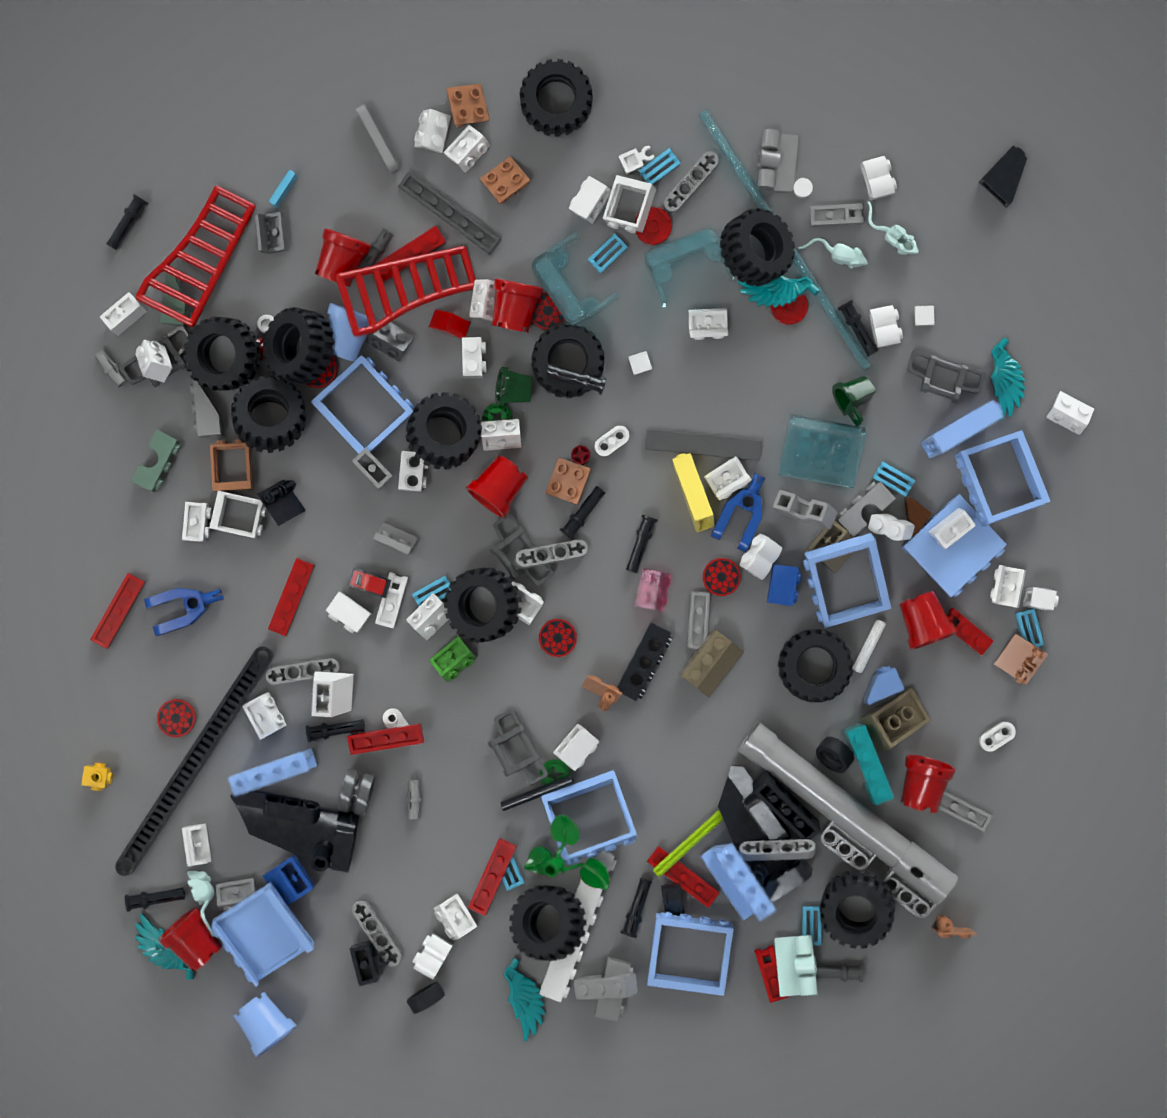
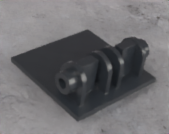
M282 480L257 494L278 526L306 511L293 493L296 487V483L293 480Z

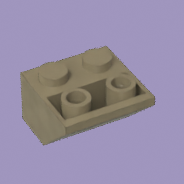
M834 520L831 529L823 528L806 550H815L852 539L853 537ZM853 552L820 562L836 574Z

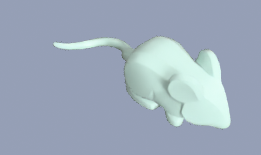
M868 201V221L871 227L876 230L885 231V240L898 249L897 253L902 255L918 254L919 250L916 242L913 240L914 236L908 235L903 227L894 225L888 228L873 224L872 206Z
M814 238L806 245L798 247V249H804L816 241H821L826 249L832 253L831 259L837 264H845L849 268L868 264L859 248L852 249L840 243L836 244L833 248L822 238Z
M188 871L187 874L191 880L187 882L193 888L191 890L192 895L199 905L204 904L200 912L201 917L212 937H214L204 915V910L214 897V888L210 884L211 878L204 871Z

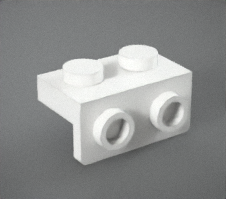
M433 109L423 110L419 116L420 124L414 137V147L442 153L451 116Z
M727 308L688 310L690 338L702 340L705 337L721 339L724 336H728Z
M1060 391L1052 409L1047 414V418L1080 435L1088 426L1094 408Z
M736 456L704 476L712 492L719 500L728 498L732 492L744 488L752 480Z
M185 502L182 540L206 542V539L210 537V528L208 527V519H211L212 508H209L210 504Z
M999 565L994 573V580H996L995 588H992L990 594L992 603L1019 608L1026 570Z
M512 582L513 586H517L519 590L516 592L517 597L521 596L522 601L518 603V607H522L521 613L516 616L524 623L530 625L544 604V601H542L539 595L525 590L526 588L522 584Z
M433 593L407 618V622L422 637L428 640L449 620L446 619L445 615L448 611L447 608H444V603Z

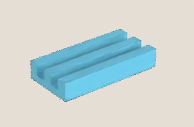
M668 148L640 169L639 173L647 183L654 185L678 167L681 162L672 153L671 149ZM667 155L670 156L668 159H666L664 162H662L648 174H645L647 170H649L651 167H653ZM673 160L674 164H672L670 167H668L654 179H649L652 175H654L656 172H658L660 169H662L664 166H666Z
M293 171L287 172L269 200L270 204L277 209L298 178Z
M613 234L588 259V262L601 274L628 246L616 234ZM616 240L617 243L595 262L594 259ZM621 245L622 248L600 267L599 265Z
M883 461L873 476L874 480L881 481L883 485L904 497L908 495L916 481ZM884 467L885 469L905 479L909 482V484H906L901 480L895 478L894 476L888 474L887 472L883 471L882 468ZM882 474L906 488L905 491L878 477V475Z
M443 576L416 591L412 596L418 606H420L421 602L426 600L431 594H437L447 587L450 591V583L447 577ZM443 581L445 582V585L437 588L436 590L421 597L420 599L418 598V595H420L421 593L429 590L430 588L438 585ZM446 593L442 594L438 598L440 600L444 599Z
M1035 608L1015 613L1021 637L1027 640L1021 618L1023 616L1030 642L1037 647L1045 646ZM1028 614H1031L1038 639L1037 644L1034 640Z
M514 857L511 859V864L519 881H515L508 866L507 873L512 885L508 884L505 875L502 879L507 891L525 883Z
M802 906V936L806 935L807 911H810L809 935H812V944L822 945L820 906ZM814 911H817V941H814Z

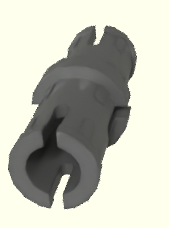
M383 228L376 241L370 244L372 247L362 261L368 262L369 266H373L380 253L385 251L384 247L393 237V234L390 232L387 234V230Z

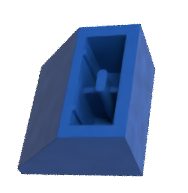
M772 565L766 603L793 606V603H797L798 591H795L796 584H800L801 572H798V567Z
M295 854L263 875L267 884L270 882L273 884L287 905L316 887Z

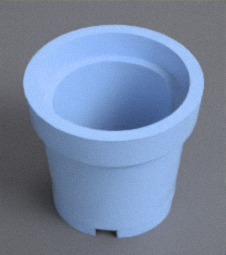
M330 303L327 313L329 314V327L332 328L334 333L332 335V338L335 340L333 345L334 354L354 362L367 335L354 337L345 308ZM354 311L358 327L369 326L366 315Z
M265 992L261 994V999L255 997L239 1010L241 1013L239 1016L237 1014L233 1015L252 1045L250 1049L256 1058L280 1042L297 1027L291 1018L287 1019Z

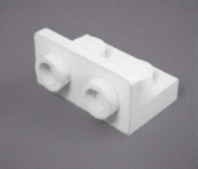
M468 125L445 150L444 154L466 173L482 154L487 151L490 143L481 133Z
M488 279L475 280L470 317L492 321L495 300L494 281Z
M519 419L481 422L483 451L522 448Z
M269 692L242 706L260 740L286 726L284 717L279 712Z
M458 894L453 895L440 905L434 907L437 920L443 923L445 933L453 941L460 939L477 927Z

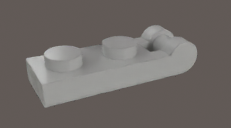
M863 204L810 206L811 227L864 224V217H862ZM849 211H854V217H849Z

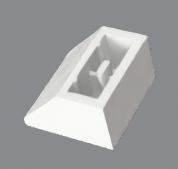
M315 672L312 716L333 717L351 711L354 674Z

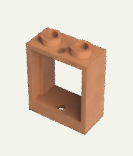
M239 439L234 440V443L227 444V441H215L214 445H210L212 491L254 490L252 449L246 446V441L241 442ZM245 449L247 481L220 483L218 451Z

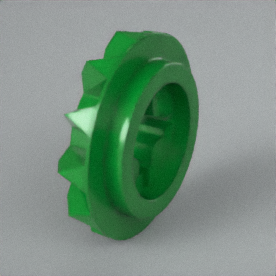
M493 403L485 408L482 420L483 422L494 421L491 413L497 415L501 411H503L501 413L503 420L513 419V415L507 405L498 406L496 403Z
M552 759L543 764L548 774L552 773L553 767H555L556 772L563 773L557 777V780L570 775L568 766L561 760ZM540 769L539 776L543 775L542 769ZM548 776L541 780V783L546 785L555 780L553 777Z

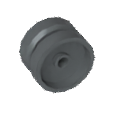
M348 769L340 790L338 811L348 813L353 806V802H355V815L365 817L372 796L375 775L365 773L361 778L360 784H358L359 772Z

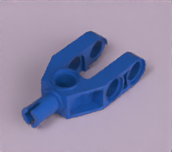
M754 473L748 489L741 490L726 502L711 534V537L720 540L735 506L751 512V520L737 549L743 552L747 551L762 519L761 497L758 493L766 478L760 476L758 483H756L759 477L756 473ZM744 497L752 498L753 505L751 507L743 505Z
M175 588L144 599L148 609L155 605L168 603L167 601L183 598L184 607L187 611L186 616L153 626L155 636L194 624L208 610V604L224 600L223 595L215 597V595L222 593L221 589L218 588L204 594L198 590ZM192 598H196L198 601V606L195 609L190 605Z

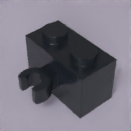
M371 940L350 947L359 986L378 982L380 975L377 965L387 966L389 964V961L383 962L380 960V956L386 955L387 952L380 951L377 956H374Z

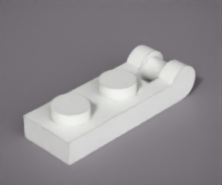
M390 572L388 579L391 580L386 598L382 597L375 624L394 629L408 577L396 576V573ZM393 583L400 584L398 590L392 588Z

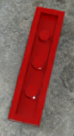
M434 226L375 265L431 253L444 245L446 241L438 228ZM408 266L398 268L399 273L408 268ZM391 270L380 272L383 283L392 278Z
M296 558L268 630L287 636L315 565Z
M127 573L90 638L91 641L105 649L110 647L145 585V581Z
M421 723L347 736L351 755L425 742Z
M501 838L498 839L468 908L483 916L487 915L517 846Z
M657 846L647 862L656 867L669 853L660 846ZM679 861L664 873L674 883H680L682 889L707 908L710 907L720 893Z

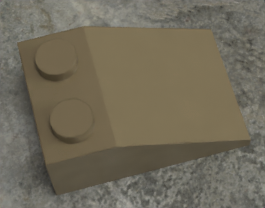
M912 687L859 718L862 724L866 726L868 734L878 752L891 749L931 721Z

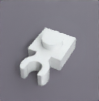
M645 146L640 153L635 148L618 157L626 175L643 168L642 161L650 162L654 159V155L650 157L645 155V152L650 150V146Z

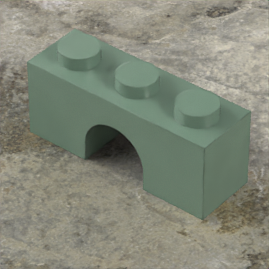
M156 430L148 447L157 452L158 462L153 467L139 464L131 482L152 492L160 490L164 482L162 478L165 472L168 473L171 469L173 456H176L180 451L181 446L179 444L181 441Z

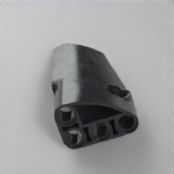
M731 765L718 808L738 854L740 855V845L747 841L792 840L791 834L783 821L753 793L752 782L754 780L744 766ZM788 847L782 849L784 852L792 851ZM770 848L763 849L765 853H770L773 851ZM806 859L743 860L752 874L757 873L761 876L756 881L771 903L803 884L812 876V867Z
M254 790L234 796L233 793L230 795L250 835L310 861L313 869L318 872L331 868V870L349 873L359 815H355L351 811L346 813L338 811V809L322 807L318 802Z

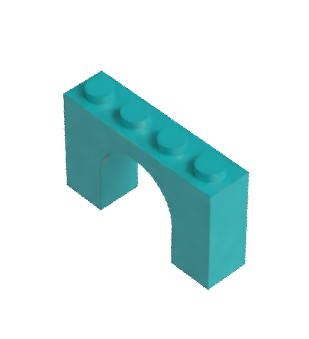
M858 723L843 729L842 733L846 743L853 751L865 779L863 785L870 802L878 805L893 799L894 796L866 726Z

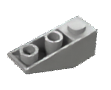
M193 380V384H190L191 395H194L195 403H192V412L196 414V422L193 423L194 432L201 438L224 436L221 414L205 389L198 384L199 381Z

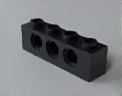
M650 622L617 686L623 695L634 701H637L638 698H643L647 690L644 686L647 681L651 682L655 674L652 671L655 664L659 665L664 657L661 653L664 647H669L673 639L670 637L671 632ZM651 640L659 642L658 650L651 651L648 645ZM648 657L651 664L648 668L640 666L641 658ZM634 674H639L642 677V682L639 685L631 683V677Z
M767 770L752 782L753 793L801 839L811 840L820 832L819 820Z

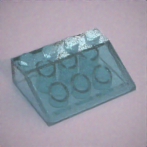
M790 414L778 475L854 488L866 439L865 427H856L849 424Z

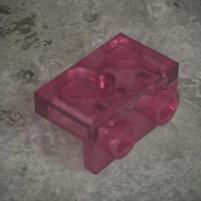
M642 568L635 606L663 611L667 603L666 596L671 583V575L665 572Z

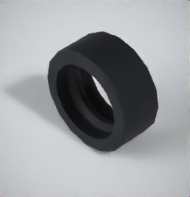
M826 737L816 749V755L820 762L828 769L837 773L847 771L854 761V754L849 746L834 737Z
M434 982L413 994L406 1002L412 1012L417 1014L437 1003L445 996V993L440 984Z

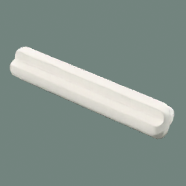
M881 620L875 621L852 667L854 671L858 673L863 672L886 626L885 622Z

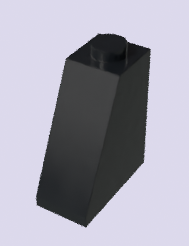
M1013 145L979 181L1005 208L1013 202L1027 161L1025 152Z

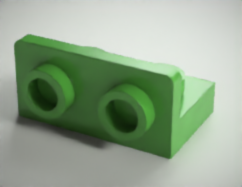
M457 636L429 661L440 676L449 682L454 680L462 670L470 667L477 657L470 651L463 640Z

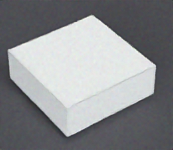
M914 306V326H933L934 306Z
M647 351L628 357L634 375L652 370Z

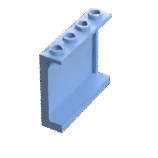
M958 494L901 548L906 553L908 552L943 589L947 597H957L963 591L961 587L966 583H972L977 578L975 575L980 570L984 571L991 565L989 561L994 556L998 558L1005 552L1003 548L1007 544L989 525L982 527L980 519L976 517V511ZM957 508L965 510L976 526L947 549L939 546L937 540L928 531Z
M312 748L242 771L228 777L234 796L307 772L309 769L318 766Z
M732 844L714 845L700 855V858L742 920L755 914L758 920L761 921L776 910Z
M271 882L212 920V933L215 937H219L222 940L225 951L233 955V960L237 967H241L244 970L246 979L250 983L253 982L255 987L258 986L260 979L304 951L309 953L314 950L313 939Z

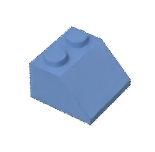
M885 665L876 669L877 673L872 675L862 699L864 704L870 705L905 690L896 668Z

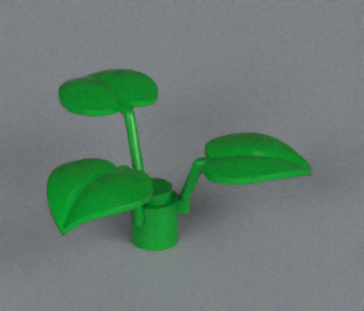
M558 815L552 821L550 832L555 841L562 842L559 850L552 857L551 852L547 848L542 846L534 847L529 853L524 868L553 878L560 872L565 873L568 870L582 867L580 869V877L586 885L592 888L607 890L610 882L609 874L604 864L599 860L589 858L585 864L578 863L565 867V861L559 855L566 843L574 845L578 842L580 831L577 825L566 815Z

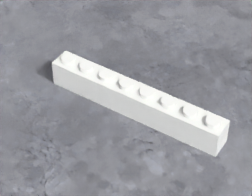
M606 851L599 852L598 856L594 857V859L604 864L608 873L609 870H614L617 861L614 860V854ZM580 880L574 898L580 900V908H584L586 913L583 915V918L587 920V925H584L583 928L586 931L585 936L580 938L582 943L579 947H574L575 952L573 954L567 955L562 960L550 961L539 995L561 1002L562 998H567L570 987H567L569 979H574L577 970L574 969L576 961L580 962L583 954V951L580 950L581 946L588 941L590 935L587 932L589 925L593 926L597 916L594 914L595 908H600L603 896H600L602 889L592 888Z

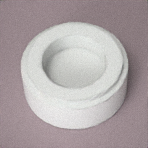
M806 178L798 179L794 183V194L799 198L808 197L813 189L811 181Z
M263 315L258 319L257 326L262 333L265 334L268 331L269 323L274 320L273 316Z

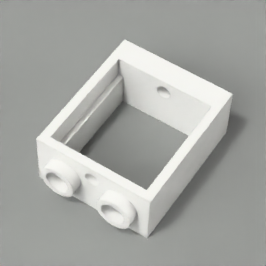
M616 175L603 215V220L607 223V226L614 229L622 227L625 228V231L634 234L636 231L643 233L656 188L650 183ZM623 189L646 194L636 224L614 218Z
M218 491L209 528L257 539L258 535L261 536L263 524H261L262 516H266L267 509L261 500ZM227 498L258 505L252 533L221 526Z

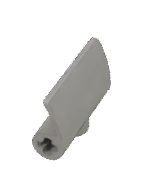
M774 129L763 130L761 150L757 156V166L759 167L757 188L784 192L793 191L798 135L780 134V131Z

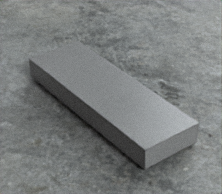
M691 591L687 649H698L707 638L710 592Z
M946 791L939 806V810L982 832H985L993 815Z

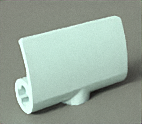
M812 935L775 938L780 996L817 994L815 974L817 973L816 957L813 954Z

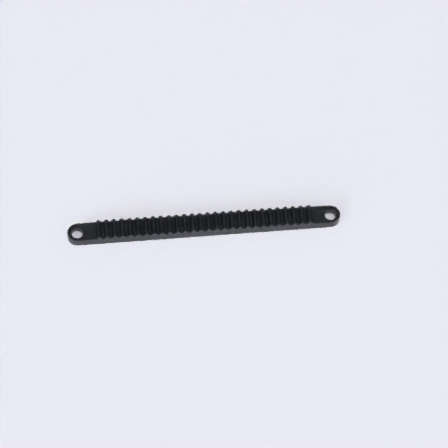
M257 648L239 673L116 861L115 869L119 875L128 876L132 874L148 852V849L152 846V843L156 840L169 817L173 814L186 791L190 788L203 765L207 762V759L211 756V753L272 662L273 652L270 648ZM262 650L268 653V659L264 662L258 659V653ZM122 861L130 863L131 868L129 871L121 869Z

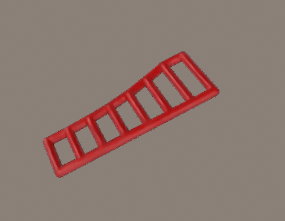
M215 186L186 236L166 259L144 278L135 295V299L189 327H194L256 208L255 204L220 186ZM218 195L246 208L243 217L240 218L214 205ZM211 211L237 224L238 226L234 234L232 235L206 222L205 219ZM200 227L229 241L225 251L195 237ZM189 243H192L221 259L215 268L183 252V250ZM178 257L212 274V277L208 284H205L169 265ZM164 271L204 292L200 300L197 301L155 280V278ZM149 286L194 307L195 310L189 318L144 296Z
M465 246L338 273L335 276L354 337L376 333L398 317L423 304L473 290L476 280ZM461 255L469 283L459 285L451 256ZM440 258L444 260L452 286L444 290L441 288L433 260ZM426 262L435 291L426 296L416 264ZM400 267H409L418 299L408 303L398 270ZM391 270L401 303V308L394 312L391 310L380 273ZM373 274L385 313V318L377 323L362 277ZM355 278L369 326L358 327L344 280Z

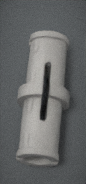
M105 350L95 355L94 358L103 367L104 373L112 378L117 387H121L127 382L125 376L118 369V364L110 359Z
M408 780V797L406 798V802H408V819H420V802L422 801V797H420V780Z

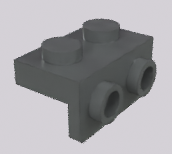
M280 211L266 215L255 214L259 252L272 254L287 251L288 240L285 212Z
M390 322L376 333L369 334L367 343L374 349H378L388 357L400 362L414 336Z

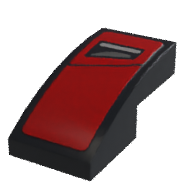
M354 568L348 586L386 598L391 580Z

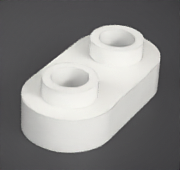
M624 426L614 427L595 442L596 453L600 456L610 455L628 441L629 431ZM621 432L623 438L617 439L616 434ZM605 443L608 445V449L602 450L600 446Z
M391 708L383 714V722L387 728L409 725L398 709ZM390 715H395L396 720L394 722L389 720Z
M1009 722L997 724L980 736V747L988 752L995 751L1014 738L1016 734L1015 727ZM1003 728H1007L1008 730L1006 735L1002 734ZM987 738H990L992 741L990 745L985 743Z

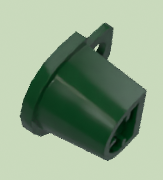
M501 367L498 372L495 388L496 405L504 406L505 403L530 402L533 377L509 371L508 367Z
M865 376L845 383L838 382L832 387L833 397L844 416L848 414L856 427L860 426L863 418L856 408L871 400L876 392L871 381Z

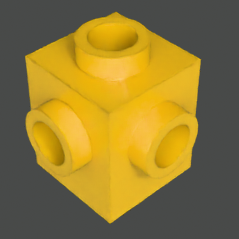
M97 762L94 765L84 766L81 785L91 786V790L102 791L103 788L109 787V784L112 783L113 773H111V768L106 767L105 763Z

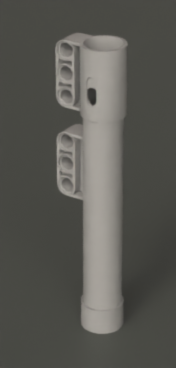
M759 722L743 740L738 748L741 754L754 764H759L829 819L821 833V841L825 846L857 870L867 868L875 857H878L889 866L888 871L882 877V883L894 880L896 884L889 886L888 891H892L893 899L919 918L928 916L936 905L941 903L951 892L958 880L957 875L912 840L909 841L780 741L777 735ZM827 832L834 833L835 837L829 839L825 836V834ZM847 844L850 846V849L842 850L840 846ZM857 856H863L865 858V861L858 862L855 860V858ZM903 892H909L911 896L908 898H904L901 896V894ZM918 904H924L927 907L923 910H919L916 906Z

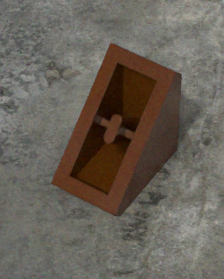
M907 497L904 498L907 521L915 526L912 535L914 536L932 513L913 498Z

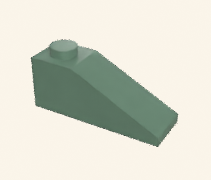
M166 273L165 285L183 293L178 278ZM163 293L162 305L189 318L191 317V311H188L189 308L186 303ZM161 313L160 322L162 324L187 327V325Z

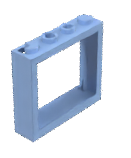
M362 355L311 401L358 454L365 448L322 401L362 364L405 410L399 418L366 447L370 453L374 452L409 419L414 408L408 399L404 401L399 396L401 391L395 385L391 387L386 382L389 378L382 371L378 373L373 368L376 364L369 357L365 359Z
M992 400L920 443L930 459L942 454L1003 417L1001 406L998 402L995 403Z
M1022 430L963 450L955 455L956 466L961 471L962 482L969 491V500L976 509V517L980 519L982 527L1051 502ZM1011 441L1034 501L992 516L969 456Z
M871 533L804 552L806 560L803 561V565L810 577H807L810 589L813 588L814 594L811 595L814 606L817 605L818 611L815 613L818 622H822L825 628L891 609L876 540ZM867 548L879 600L828 615L815 563Z
M614 770L541 796L550 824H552L555 815L551 805L613 783L630 833L568 855L566 847H564L561 856L565 861V865L568 863L569 865L577 864L580 862V859L585 857L587 859L594 858L602 851L611 852L617 849L616 846L624 844V846L633 844L635 839H638ZM557 842L559 848L562 842Z
M670 912L656 913L647 986L724 996L734 929L733 923L724 921V919L713 921L703 916L699 917V919L691 918L688 914L676 916ZM661 925L726 933L719 982L655 973Z

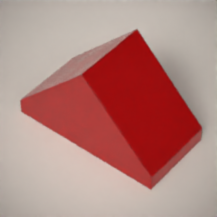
M435 309L428 327L462 340V338L466 337L471 322L453 313Z

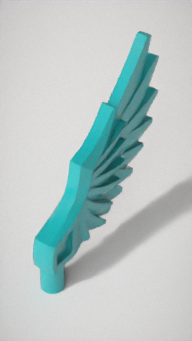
M782 275L762 286H750L746 282L737 281L739 285L746 288L741 289L740 293L752 296L748 298L749 302L758 301L756 303L757 306L765 304L766 308L771 305L776 308L779 304L781 307L786 303L791 304V302H795L798 295L800 297L808 290L814 296L820 292L808 277L788 279Z
M1005 337L990 352L994 360V370L990 379L994 386V397H998L1003 417L1006 409L1008 416H1012L1014 403L1016 407L1021 406L1020 398L1023 399L1025 397L1022 390L1026 389L1022 383L1025 381V378L1021 376L1024 372L1018 369L1021 366L1017 364V361L1011 359V356L1004 349L1009 343V340Z
M143 913L140 914L143 926L139 923H136L135 926L143 937L136 935L135 939L142 944L138 945V948L146 951L143 952V956L151 957L148 961L155 962V966L162 965L161 969L166 968L168 970L174 968L186 970V980L194 979V971L169 948H164L158 942V939L165 931L162 928L158 930Z
M513 958L505 969L503 976L507 979L510 987L508 1001L514 1009L515 1018L519 1017L524 1041H527L529 1029H531L533 1035H536L535 1019L540 1025L543 1024L540 1014L545 1015V1011L542 1009L545 1003L539 999L543 996L539 995L540 989L535 986L536 983L531 981L530 978L524 977L523 974L516 970L520 961Z

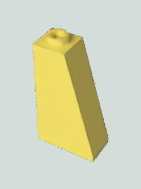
M691 453L677 455L672 459L673 466L696 532L715 527L713 512Z

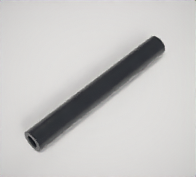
M569 775L500 803L503 811H506L548 793L573 785V777Z

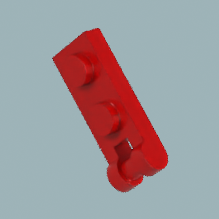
M952 607L948 611L947 618L950 623L955 618L959 621L955 626L957 633L954 635L982 656L994 641Z
M773 945L767 946V949L754 950L769 1002L772 1003L789 998L788 996H780L777 961ZM770 956L771 961L764 963L763 958Z

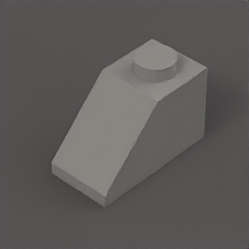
M366 448L352 460L379 490L393 478L389 471Z

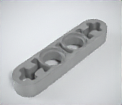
M363 104L356 108L391 174L396 172L399 168L365 105Z
M709 151L703 154L664 200V208L667 212H677L713 172L719 161L716 153ZM706 157H713L714 164L710 163L706 167V170H708V172H706L703 167L699 166V164H701L702 166L706 164ZM695 170H699L702 172L703 177L700 180H695L692 177V173ZM681 185H688L690 192L682 194L679 190ZM676 192L677 195L680 197L676 201L677 207L675 208L674 206H672L670 208L668 207V200L673 201L676 198V195L674 194Z
M573 540L521 550L515 555L514 563L518 568L526 569L578 559L587 553L588 546L583 540ZM577 544L583 548L580 553L577 550L570 553L571 556H569V550L574 549ZM556 548H563L565 556L558 557L555 554ZM537 552H545L547 559L540 561L537 558ZM531 553H533V559L527 560L525 564H523L522 561H519L521 555H523L524 558L531 557Z
M328 658L273 667L267 670L265 678L272 685L313 679L314 675H310L307 672L309 665H316L318 668L317 672H321L319 663L323 662L322 666H327L329 661H332V664H336V668L333 669L332 673H338L340 663L337 659ZM292 667L297 668L299 671V675L296 678H290L288 675V671ZM285 668L284 675L287 680H283L284 676L278 677L276 682L274 679H270V675L273 674L274 670L278 674L283 673L282 669ZM330 669L323 670V672H331Z
M809 839L747 841L740 845L739 851L740 857L745 861L809 859L815 855V843ZM788 847L792 851L784 852L782 849ZM770 848L773 851L770 853H765L763 849Z
M365 900L356 901L352 906L353 915L378 953L392 945L393 948H390L392 954L396 953L398 955L396 957L397 961L394 962V960L390 961L388 959L390 957L388 951H386V955L381 957L384 962L389 961V966L398 965L402 959L401 951L369 903ZM357 905H364L366 907L364 909L365 914L367 915L368 913H370L372 916H369L364 921H362L361 918H363L364 915L362 914V912L358 913L356 911L358 908ZM368 920H374L377 923L375 930H369L366 927ZM385 936L388 940L387 945H378L377 938Z

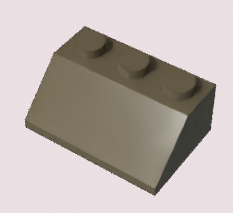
M713 629L679 675L710 697L743 654V651L720 632Z

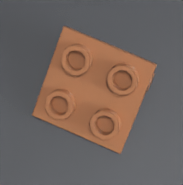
M481 84L446 88L454 125L457 128L464 127V124L490 121Z
M511 156L480 178L499 205L501 203L505 204V201L510 196L514 197L515 192L518 194L531 181Z
M558 458L545 494L578 505L591 468Z
M1015 633L994 665L1016 678L1015 681L1019 684L1024 683L1027 685L1048 653Z
M588 675L581 686L602 697L598 705L602 711H607L612 703L616 704L622 695V692L616 686H608L596 676Z
M943 914L936 917V927H931L941 938H952V935H959V938H971V935H977L971 928L953 927L952 921Z

